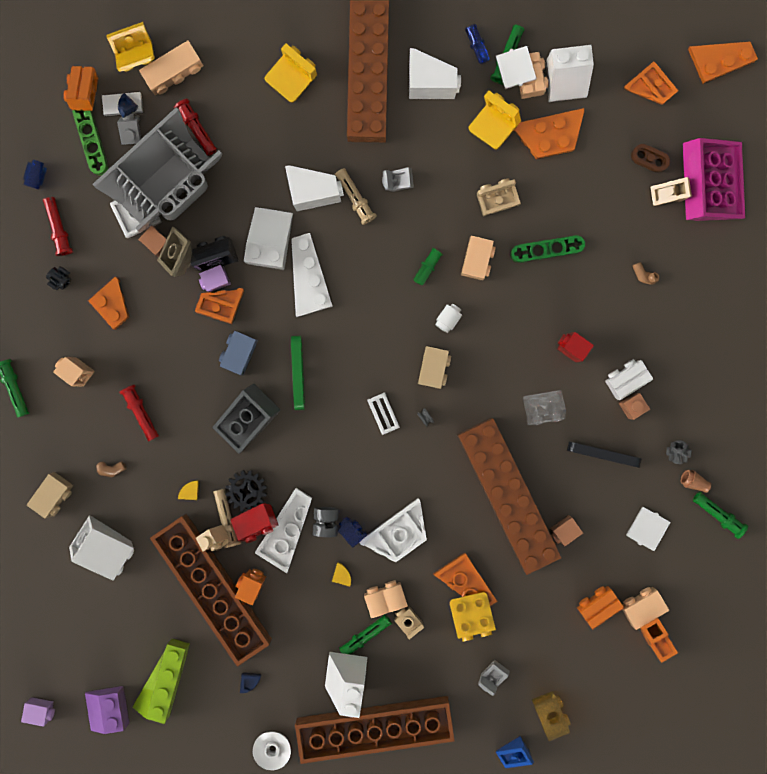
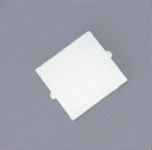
M527 46L515 50L510 49L509 52L496 56L505 89L517 85L522 86L524 83L536 80Z
M642 507L626 536L637 541L638 545H644L655 551L671 522L660 517L657 512L653 513Z

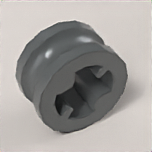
M423 408L421 413H417L426 427H428L430 422H434L425 408Z

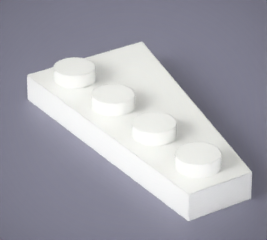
M307 233L292 238L296 318L333 307L311 234Z
M295 488L276 518L279 526L273 528L274 531L264 537L255 554L285 573H288L312 500L311 496Z

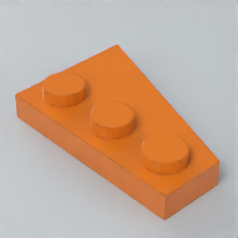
M751 42L690 46L688 48L702 84L758 60Z
M463 553L433 573L434 576L442 580L462 597L485 592L490 606L497 602L466 553Z

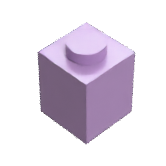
M222 265L199 273L201 277L199 283L202 289H206L207 292H214L231 285Z
M31 697L24 704L21 722L44 727L53 719L55 709H53L54 702Z

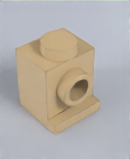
M223 525L208 529L196 537L202 551L209 549L217 551L232 542Z
M410 606L400 609L395 613V622L409 640L424 628V623ZM410 619L412 623L410 625H406L404 623L405 620Z

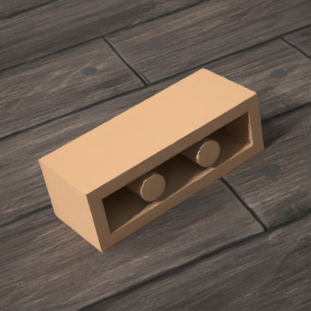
M189 40L146 65L139 72L154 95H160L165 93L168 87L173 84L177 85L183 82L188 75L198 73L204 65Z

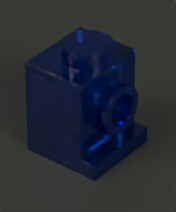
M345 517L339 523L338 532L352 548L368 535L366 530L361 531L362 526L356 520L352 521L350 518Z

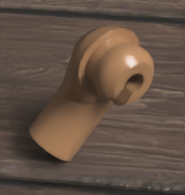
M641 262L632 266L640 282L653 285L659 281V275L656 272L650 273L645 271Z
M122 461L112 467L107 466L105 462H99L96 465L97 473L106 477H114L127 469Z

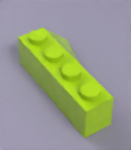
M171 639L168 642L164 653L132 707L144 718L165 724L170 717L190 643Z

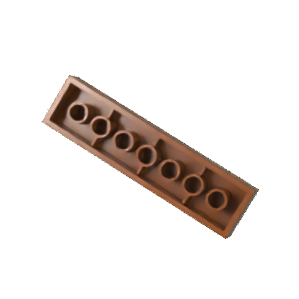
M350 0L348 142L386 143L389 0Z
M487 419L457 434L526 575L561 559L556 545L494 419Z
M186 513L150 539L238 667L269 646L272 638L248 603L235 598L238 588H236V585L211 549L202 551L196 540V537L201 534Z
M448 696L361 708L359 718L341 716L338 712L299 717L295 723L301 764L455 742Z

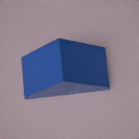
M521 736L496 751L505 768L532 765L534 763L532 755Z

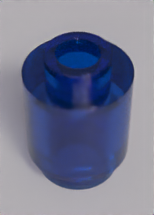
M32 160V163H27L23 176V185L35 189L40 188L47 168L43 167V162Z

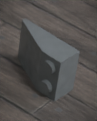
M252 384L239 394L212 428L240 454L275 418L281 409L255 384Z

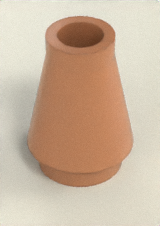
M686 470L681 476L680 481L685 488L707 493L711 488V483L694 470Z

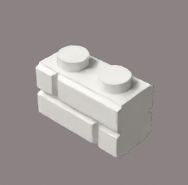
M632 359L624 364L625 368L619 371L617 369L608 374L609 378L605 382L617 400H622L653 380L643 361Z

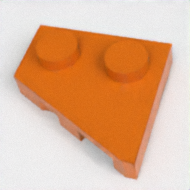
M654 61L624 86L625 90L661 105L679 91Z
M116 276L88 300L114 330L129 318L128 310L125 307L124 295L119 284L120 280Z
M237 288V290L230 291L222 290L215 293H201L195 312L232 324L244 289Z

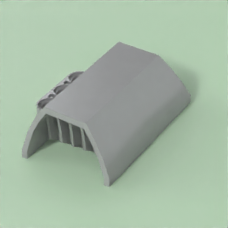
M176 107L93 183V186L120 203L140 223L136 230L142 232L161 214L167 220H174L196 201L208 187L204 174L220 160L222 153L218 151L209 158L191 138L181 113ZM196 180H202V183L200 185H193V183ZM182 193H188L185 199H179V196ZM168 206H173L171 212H164Z

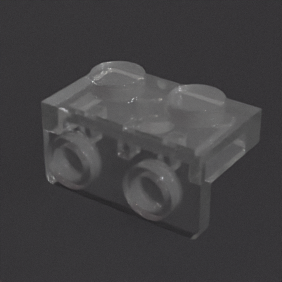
M561 390L523 396L528 425H540L550 421L559 422L565 419L566 407Z

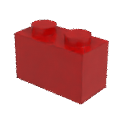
M572 332L564 334L560 338L557 349L574 362H582L594 345L578 333Z
M265 503L230 519L238 541H245L246 543L257 540V536L261 534L267 535L273 532V528L279 526L271 504Z

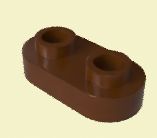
M646 144L637 145L631 153L634 163L657 173L663 172L670 164L669 156L666 153ZM639 152L644 155L643 158L638 157ZM659 160L661 162V166H657L655 161Z

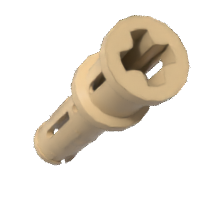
M343 168L337 171L335 176L339 181L341 180L342 187L353 203L352 209L358 213L362 220L361 224L365 225L377 217L376 213L371 211L368 206V200L362 198L346 169Z
M225 489L213 491L221 524L232 541L224 546V548L241 544L230 521L232 517Z

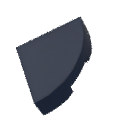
M125 93L121 95L118 102V111L124 118L138 109V105Z
M242 673L240 693H247L254 689L260 681L261 674Z

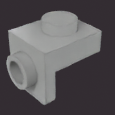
M132 113L124 118L120 117L118 120L122 145L137 144L142 139L139 115L134 116Z
M408 167L394 171L384 170L382 183L385 190L395 192L414 188L412 168Z
M494 660L481 673L478 685L493 696L496 693L497 687L509 676L510 671Z

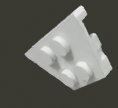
M420 499L414 500L362 538L359 543L394 562L399 561L427 540Z

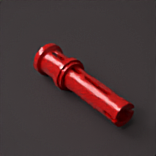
M186 98L179 101L174 106V109L176 107L179 109L185 125L189 126L206 155H212L216 152L217 148L198 120L199 115L189 105V99Z
M48 197L43 199V203L53 233L51 234V240L54 241L57 250L55 254L56 256H66L73 253V249L70 248L67 239L69 235L64 231L55 197H51V200Z
M133 384L119 391V393L124 396L128 404L127 408L134 413L149 442L158 437L159 434L142 405L143 399L139 398L135 390L136 386Z

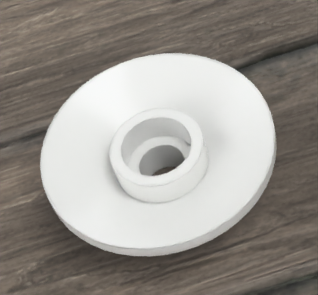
M265 732L256 739L253 745L254 760L260 767L266 770L282 768L288 762L291 755V746L288 739L279 732ZM270 746H275V747H276V750H275V751H271V750L269 749V747H270Z

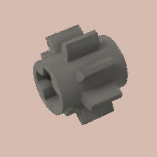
M678 440L671 442L670 447H667L666 455L669 456V461L675 464H683L684 462L687 463L688 458L691 457L692 450L689 449V444Z

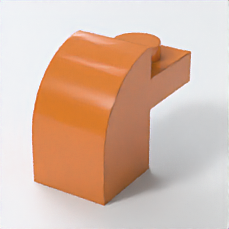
M658 618L640 628L644 638L661 663L678 654L668 637L669 634Z

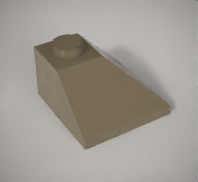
M172 226L157 261L171 276L177 277L184 275L186 269L189 268L192 249L191 241L176 227Z

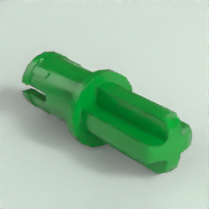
M432 248V251L425 262L421 263L422 266L414 277V281L417 284L423 285L430 273L434 272L435 265L443 255L441 252Z

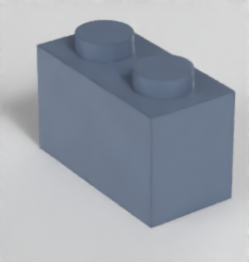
M234 331L233 334L230 333L226 342L228 344L226 352L223 351L219 358V362H221L220 367L239 375H244L258 340Z

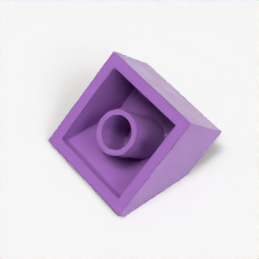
M123 686L85 692L91 731L108 734L125 730L129 724V717Z

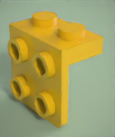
M143 22L107 34V39L116 57V67L119 72L130 71L135 66L141 64L147 65L155 59L153 44Z
M285 43L281 48L283 56L266 74L265 81L290 103H294L317 76L316 65L309 58L305 60L295 46L292 45L290 47Z
M488 91L484 95L486 106L469 125V131L492 148L499 149L521 122L519 108L513 103L508 104L500 94H493L491 91Z
M485 592L450 601L458 639L462 638L464 642L474 639L473 635L481 634V637L492 635V631L496 630L488 596Z

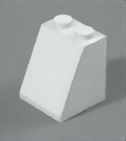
M591 45L551 50L545 62V74L549 85L547 88L549 102L587 98L594 65Z
M410 48L409 99H455L456 93H459L461 87V75H457V68L417 49Z
M290 165L285 166L292 201L296 211L341 202L340 196H344L341 180L337 181L335 175Z
M90 515L69 547L73 563L111 580H114L117 575L121 574L124 568L123 564L132 557L134 552L132 541Z
M329 652L325 688L341 716L360 717L367 657Z

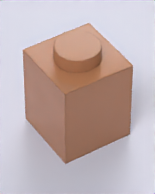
M151 225L138 240L159 257L167 238Z
M633 393L619 402L628 419L635 420L650 410L640 393Z
M569 515L550 528L553 531V534H551L552 538L557 544L561 543L564 547L583 534L574 519Z

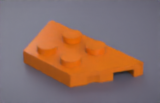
M584 108L520 122L513 131L522 139V143L530 149L535 159L572 152L575 150Z

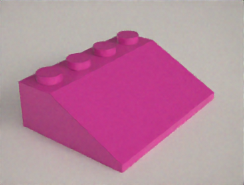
M698 138L683 143L684 178L689 177L692 197L685 200L686 220L745 219L742 142Z

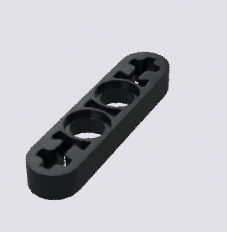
M570 441L567 447V451L637 468H640L642 458Z

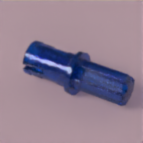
M476 24L468 26L465 32L471 43L470 48L474 50L478 62L484 64L490 59L484 46L485 41L481 38Z

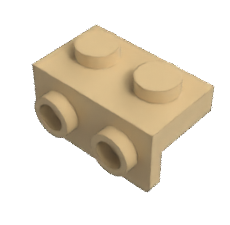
M507 178L499 181L498 185L491 186V184L480 187V190L477 192V198L483 217L521 204L515 187V179L510 180Z

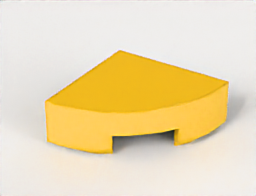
M199 480L186 484L180 490L178 499L198 500Z
M337 562L332 582L350 587L351 576L349 571L343 564Z

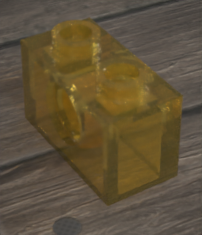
M551 691L532 699L548 741L570 733L568 726L571 723L567 714L563 715L561 708L564 706L560 696L556 697L554 692ZM551 712L557 713L556 717L548 718Z

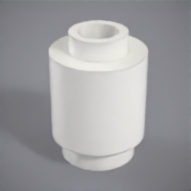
M451 304V306L446 305L436 319L435 325L446 333L453 330L462 317L461 309L454 304Z

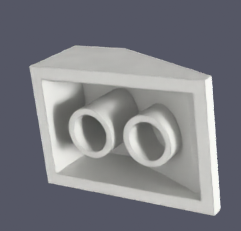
M255 207L245 249L244 262L246 264L281 270L285 269L293 213Z

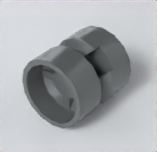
M315 507L313 519L316 520V523L313 524L312 535L317 537H337L338 525L335 524V521L338 520L339 509Z

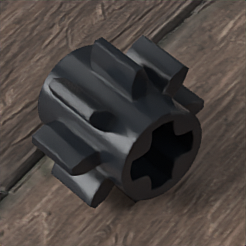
M61 266L58 269L53 267L46 275V278L49 280L47 285L54 290L59 288L64 290L71 282V278L68 277L70 272Z

